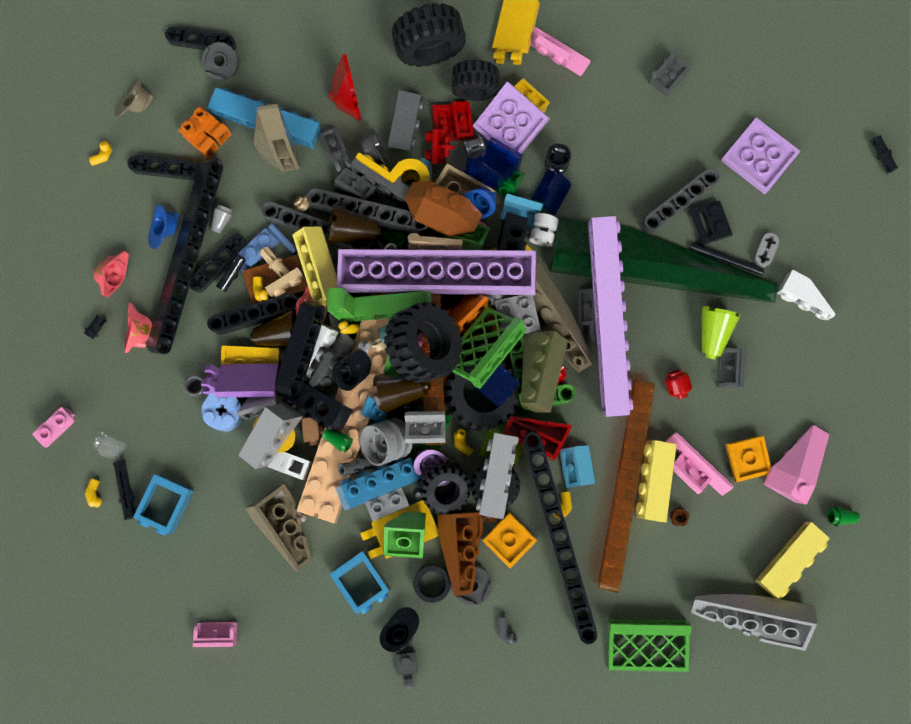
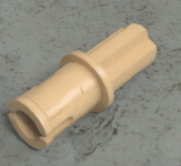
M268 246L261 249L260 255L269 264V268L273 269L280 278L290 272L282 263V259L278 258Z

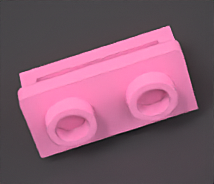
M61 407L46 422L42 423L32 435L43 447L47 448L75 422L73 419L75 414L70 409Z

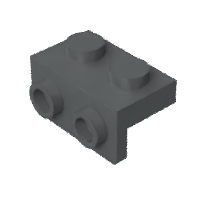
M677 50L672 54L668 53L662 61V66L660 68L657 66L651 73L652 79L650 84L665 96H668L691 70L688 64L677 57Z

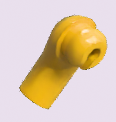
M102 141L99 144V154L89 157L92 166L109 159L112 152V146L109 142Z

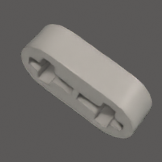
M767 233L761 238L753 257V262L756 266L765 268L772 262L779 244L777 235ZM770 238L773 244L766 248L768 242L765 240ZM766 253L764 259L767 261L762 263L759 257Z

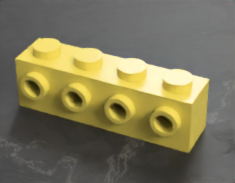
M303 227L292 234L313 303L326 306L327 289L337 288V275L322 227Z
M656 440L646 441L643 449L645 455L644 463L641 466L642 479L638 487L639 501L636 505V518L667 522L677 444Z
M805 522L757 577L755 582L772 597H784L789 592L788 587L792 582L795 583L801 578V572L804 568H808L813 564L815 555L825 550L828 545L827 541L830 538L812 522Z

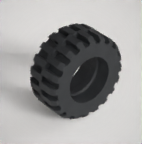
M432 3V5L425 4L419 8L415 7L411 11L405 12L402 17H399L392 27V37L397 56L404 64L409 66H431L432 64L436 65L442 61H447L450 57L456 56L457 52L462 50L466 42L460 13L453 6L443 3L441 5Z
M423 302L395 313V316L391 317L389 325L386 326L385 333H387V336H384V343L387 346L385 352L390 357L389 362L396 367L397 373L403 374L402 377L412 382L424 383L444 377L455 369L460 360L462 337L458 333L460 331L459 327L455 325L454 318L448 315L449 312L444 308L440 309V306L437 304ZM418 328L428 339L430 346L429 357L419 347L417 341Z
M467 358L463 362L474 360V358ZM502 361L489 377L496 384L499 396L496 405L484 412L473 410L466 403L463 391L468 380L454 372L450 373L445 381L446 385L443 389L445 398L443 399L444 404L448 408L446 410L454 417L453 420L456 423L459 422L462 424V427L470 428L474 431H485L499 427L514 414V409L519 403L517 398L520 394V388L516 386L519 382L517 377H513V370L505 366V362ZM475 365L464 367L465 372L470 374Z

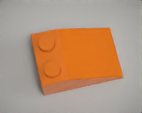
M464 294L463 299L458 302L459 304L455 308L451 307L447 310L449 312L448 315L454 318L455 325L459 327L460 331L458 333L460 337L466 333L488 306V298L486 296Z

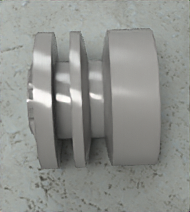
M396 417L366 426L360 435L362 453L375 466L384 465L393 460L406 457L412 449L413 443H405V422Z

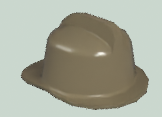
M140 80L135 82L132 89L119 102L115 110L116 117L121 116L127 110L135 113L142 112L149 106L153 96L141 86Z

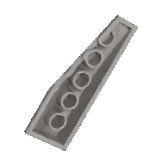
M741 594L695 596L690 613L712 622L720 621L727 628L732 629L735 627L740 629L742 634L747 636L755 635L762 642L803 651L806 650L817 626L815 606L764 596Z

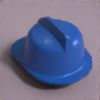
M479 187L462 194L483 214L481 219L494 213L496 209V192H492L485 187Z
M160 204L155 208L154 218L149 230L148 241L152 249L158 248L163 238L173 235L178 224V214L165 210Z

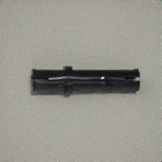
M126 460L113 462L120 495L118 500L122 505L124 520L134 519L135 508L133 501L135 498L131 493Z

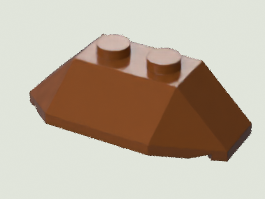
M413 182L404 199L415 221L449 237L474 232L483 215L468 198L434 182Z

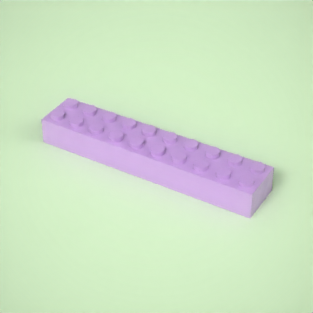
M616 216L591 218L588 222L601 409L602 414L606 417L630 415V410H633L632 398H629L628 391L632 389L631 379L627 378V371H630V361L626 359V351H629L628 339H625L624 332L627 331V321L623 320V312H626L625 300H622L621 294L624 292V280H620V272H623L622 260L619 261V253L622 252L621 241H618L617 234L620 233V222L616 221Z
M339 249L337 288H343L348 293L429 291L432 294L536 295L537 256L536 251Z

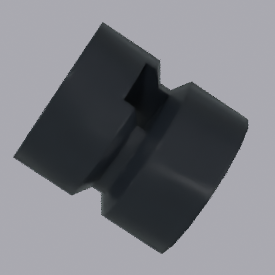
M554 144L548 149L545 159V168L548 173L559 176L566 172L571 159L570 149L564 144Z

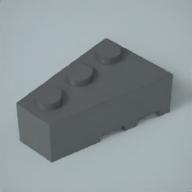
M399 90L388 147L412 152V148H416L417 137L415 136L417 130L420 129V116L425 105V98L422 95Z

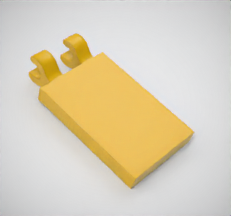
M503 0L492 49L495 51L493 58L497 59L496 63L503 64L506 52H512L511 60H514L513 65H521L523 53H529L540 6L539 0Z
M423 500L371 522L373 528L360 533L363 541L377 536L380 547L368 552L370 559L383 554L384 525L405 512L426 513L424 542L439 536L432 514Z

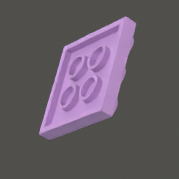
M506 82L474 123L473 127L507 158L515 162L550 118L510 82Z
M756 117L721 161L765 195L800 153V150Z

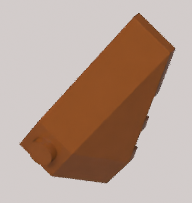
M480 512L437 515L438 535L454 596L472 594L476 575V568L474 566L476 556L479 557L480 553L478 544L479 539L483 537L482 515H479Z

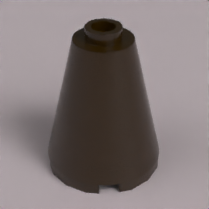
M333 204L327 243L375 241V238L380 236L381 227L374 220Z
M290 309L253 328L250 335L253 344H256L258 347H287L297 317L296 309Z
M376 374L373 380V387L377 386V393H374L376 404L381 412H390L426 396L431 389L430 381L416 383L402 377L403 374Z

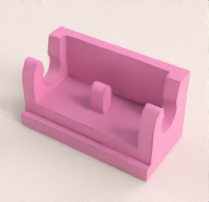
M198 622L197 626H194L193 647H229L237 645L238 622Z

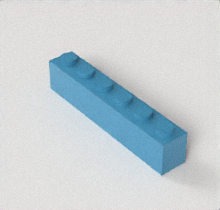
M215 87L207 108L212 115L255 129L257 107L263 106L266 103L261 100H251L244 94H234L226 88L219 89ZM279 107L294 143L314 149L319 138L318 134L322 130L320 123L314 118L308 117L307 119L301 117L296 112L291 111L289 113Z

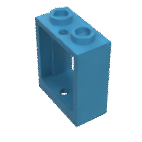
M154 474L133 518L139 520V525L147 528L149 526L155 527V532L164 536L167 533L174 534L194 490L161 475ZM158 485L181 495L167 526L144 516Z
M365 551L360 552L330 574L356 614L359 612L365 614L373 608L371 606L373 602L377 600L380 603L389 597L387 592L390 591V588ZM361 562H364L382 590L358 606L340 577Z

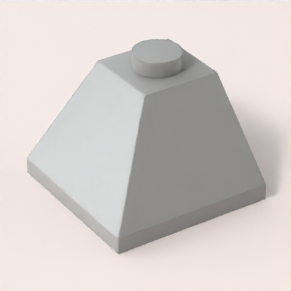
M275 392V397H249L237 411V415L245 420L260 416L265 407L281 404L278 392Z

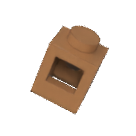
M302 418L304 442L309 443V446L319 445L324 432L323 425H320V422L311 418Z

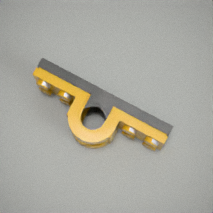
M358 153L356 159L354 158L350 164L352 172L374 185L377 193L407 211L410 210L404 199L410 186L405 185V183L410 180L431 182L427 167L416 159L399 161L391 172L386 166L376 164L374 159L367 154L362 155Z

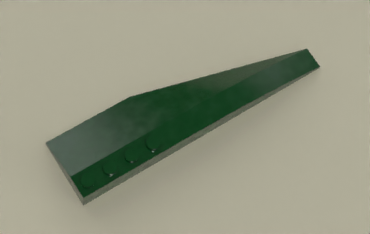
M558 217L559 222L555 232L550 272L592 278L589 221ZM620 226V233L617 234L618 241H621L622 252L619 253V261L622 260L623 272H620V280H624L626 283L769 303L776 302V283L635 228Z

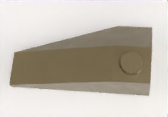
M282 484L259 497L245 509L257 527L292 568L298 572L312 560L306 537L303 536L300 525L302 524L301 519L298 518L295 508V499L285 484Z

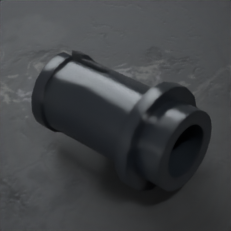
M96 314L88 328H84V334L91 339L98 337V332L107 320Z

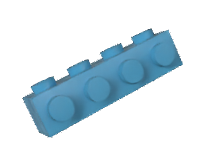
M404 458L394 460L391 466L387 467L384 464L375 468L376 472L369 473V471L359 474L358 479L352 481L351 478L341 481V485L336 488L344 511L420 480L414 470L412 459L404 460Z

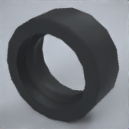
M430 564L417 572L414 577L413 586L415 593L420 599L425 602L436 603L447 596L450 591L451 581L448 572L443 567ZM427 572H437L444 580V587L437 595H428L421 588V579Z

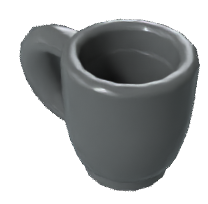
M198 375L189 376L184 382L185 392L193 397L203 396L204 386H201L203 378Z

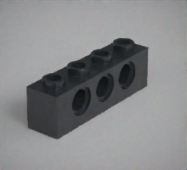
M507 212L502 221L496 251H525L527 242L524 239L528 236L530 226H527L529 218Z
M304 382L301 393L297 397L277 393L283 397L282 401L290 406L295 404L296 410L303 414L310 413L309 418L317 422L323 421V426L332 431L334 428L342 431L353 409L313 388L306 382Z

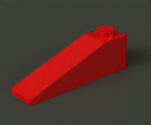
M343 54L331 81L330 99L331 102L335 101L337 109L360 121L362 119L347 55Z

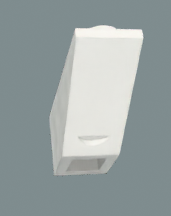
M791 270L786 275L777 292L783 300L798 304L800 309L815 313L817 318L822 320H829L835 316L834 311L810 278L794 270Z
M324 322L322 323L305 381L307 382L310 381L326 353L335 343L336 336L339 333Z
M276 452L272 462L267 467L306 481L312 462L286 452Z

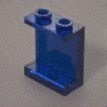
M492 137L488 141L487 149L476 159L471 157L467 159L465 173L496 191L520 169L523 154Z

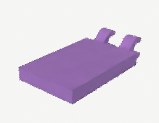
M208 364L204 370L207 376L201 382V386H204L203 394L215 393L216 397H275L279 364H221L220 368Z

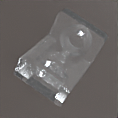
M105 433L97 436L92 444L94 446L93 450L96 453L114 461L119 460L127 445Z

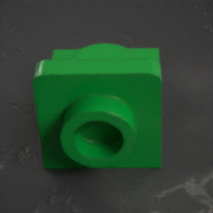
M508 167L498 180L496 193L506 197V194L515 195V191L523 182L525 174Z

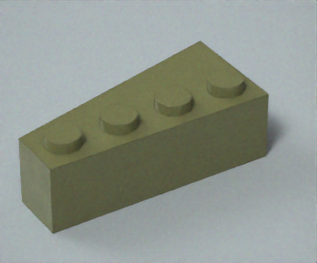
M555 330L524 334L521 404L535 413L551 412L568 340Z

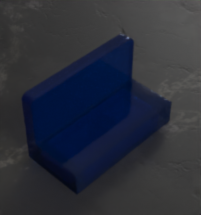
M547 170L531 201L542 203V207L552 215H556L572 184L561 172Z

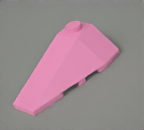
M811 425L797 440V443L784 453L782 459L771 467L763 485L795 503L807 504L816 486L830 434L815 425Z

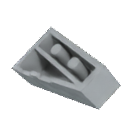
M287 403L265 407L238 456L255 469L267 467L303 415Z

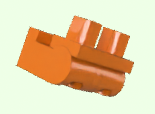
M201 106L194 111V114L178 130L206 159H209L219 149L217 144L221 146L232 135L227 126L216 120Z

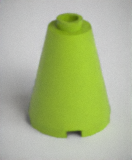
M702 306L701 353H705L706 358L716 360L717 356L721 357L738 323L740 313Z

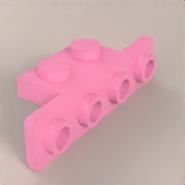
M534 27L530 46L540 54L551 58L556 64L564 66L578 76H582L589 66L590 60L539 28Z
M677 432L665 441L677 444L676 453L679 456L674 461L673 471L697 494H700L708 484L722 496L732 490L734 486L728 479L721 475L712 464L703 458Z

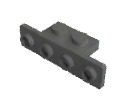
M341 333L331 351L326 353L308 384L326 393L332 384L330 378L332 377L333 366L351 353L356 345V341L348 334Z

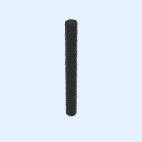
M695 243L691 245L690 250L761 276L764 273V268Z

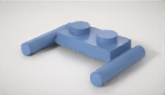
M272 223L238 253V255L246 259L240 270L243 272V270L253 268L263 259L260 255L261 249L266 246L272 250L282 242L293 255L298 251L296 246Z

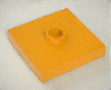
M764 435L725 444L734 482L764 476L769 473L771 464Z
M509 512L482 541L511 568L536 543L537 539Z

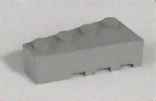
M494 433L493 439H489L487 451H490L489 459L485 458L483 468L484 471H487L486 479H481L480 485L483 496L482 499L478 498L476 510L480 511L479 515L504 519L508 487L510 486L512 476L511 470L515 460V447L518 444L519 437Z

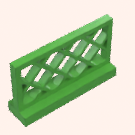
M487 306L462 336L460 347L471 343L472 349L462 351L459 355L460 363L456 365L452 372L471 381L475 387L481 389L526 332L523 320L518 317L513 319ZM489 314L495 316V320L485 322ZM510 323L507 328L500 330L499 324ZM496 325L497 331L486 332L487 327ZM483 329L484 334L473 337V333L476 330ZM498 336L495 343L488 344V338ZM485 339V345L475 348L474 342ZM487 351L484 357H476L477 352ZM473 354L474 360L463 362V356ZM475 365L470 374L465 372L464 367Z
M608 619L609 670L689 672V647L692 626L687 620ZM614 634H622L626 638L619 647L613 642ZM636 635H643L647 640L637 647L632 639ZM657 635H662L666 641L658 648L652 640ZM676 636H684V643L677 648L672 640ZM630 642L636 650L627 657L622 649ZM648 643L656 649L649 657L641 651ZM670 643L676 651L667 658L662 650ZM619 652L626 658L622 664H613V657ZM638 653L646 659L641 665H635L631 661ZM658 653L666 659L661 665H655L651 661ZM680 653L684 657V666H675L671 661Z

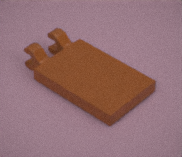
M298 255L282 259V263L290 272L298 267L303 275V268ZM268 263L243 270L252 304L261 302L257 301L254 296L253 277H262L263 290H266L265 287L280 278L273 269L269 268ZM304 277L299 285L287 288L283 295L304 293L308 286L306 278Z

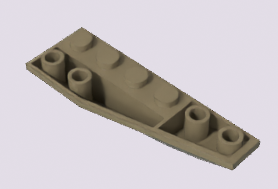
M266 103L263 106L257 107L253 143L260 157L281 172L300 169L296 145L278 104Z
M540 262L537 263L536 295H533L540 325V331L537 332L555 330L567 339L568 343L564 359L579 373L594 363L568 305Z

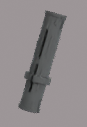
M355 458L353 461L339 464L338 471L340 475L346 476L352 473L360 474L365 470L379 466L371 464L366 458Z

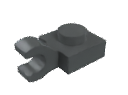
M416 652L396 654L397 674L404 675L405 690L413 689L412 674L418 673Z

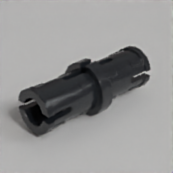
M882 135L871 140L870 143L877 153L876 157L883 164L886 173L889 174L897 170L898 166L891 155L892 151L887 148Z
M236 254L229 267L224 269L225 273L216 287L227 292L233 280L238 278V273L246 259Z

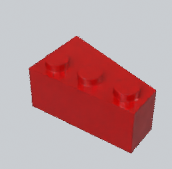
M511 416L502 434L519 437L518 444L525 447L523 440L526 433L529 431L538 432L542 438L547 459L554 462L573 425ZM531 435L527 438V442L529 445L534 446L538 443V438Z

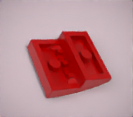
M469 101L451 102L450 105L431 106L433 129L447 130V137L450 138V141L474 137Z

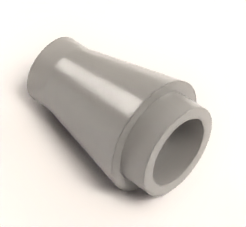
M218 204L217 209H214L210 230L221 234L232 217V210Z

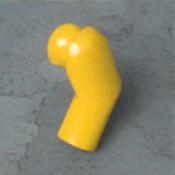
M253 277V292L257 301L268 299V292L263 290L262 277Z
M347 321L338 324L342 334L357 333L360 327L358 322L350 326Z
M458 429L453 435L454 446L469 457L474 449L466 444V431Z
M92 478L86 488L85 497L90 507L98 508L102 503V499L96 495L100 481Z
M570 492L561 493V507L564 518L572 510ZM553 513L555 518L560 519L558 513Z

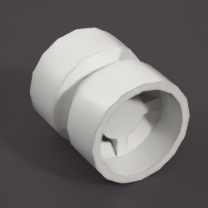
M544 213L535 214L533 227L535 228L531 230L529 241L539 246H553L555 238L553 232L557 230L558 218Z

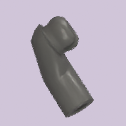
M498 617V636L506 644L512 645L517 643L518 636L507 628V617Z

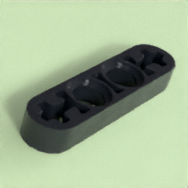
M175 26L169 27L165 32L167 41L173 46L205 50L209 46L205 44L206 39L214 38V43L220 40V42L227 44L230 41L231 44L228 45L236 50V42L228 34ZM195 35L197 39L195 42L190 43L187 41L188 37Z
M134 155L128 160V167L135 174L184 180H195L199 167L198 164L192 161ZM139 161L141 165H138L137 168H135L133 165L137 164V162ZM153 163H160V168L157 171L151 170ZM171 165H178V171L175 173H170L169 168ZM193 167L196 170V172H192L191 175L188 171H185L191 170Z
M240 234L232 235L193 274L189 287L197 293L205 291L224 272V269L229 267L235 255L247 246L244 237ZM234 241H240L242 245L240 247L235 246ZM229 246L231 249L233 248L234 254L228 249ZM223 252L229 253L227 261L220 260V255ZM211 265L215 266L216 272L208 275L206 272L207 268ZM202 273L208 278L207 281L201 276ZM196 280L202 284L200 287L195 286L194 282Z

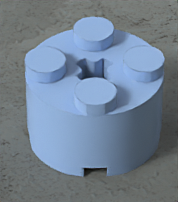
M211 393L202 405L203 420L210 427L219 431H232L244 421L243 418L237 415V411L243 403L238 397H216L215 393ZM227 409L226 413H221V410Z

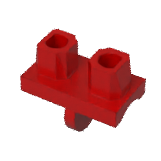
M433 129V131L426 132V141L432 142V150L425 151V160L435 164H446V156L449 157V149H455L454 145H450L447 130Z

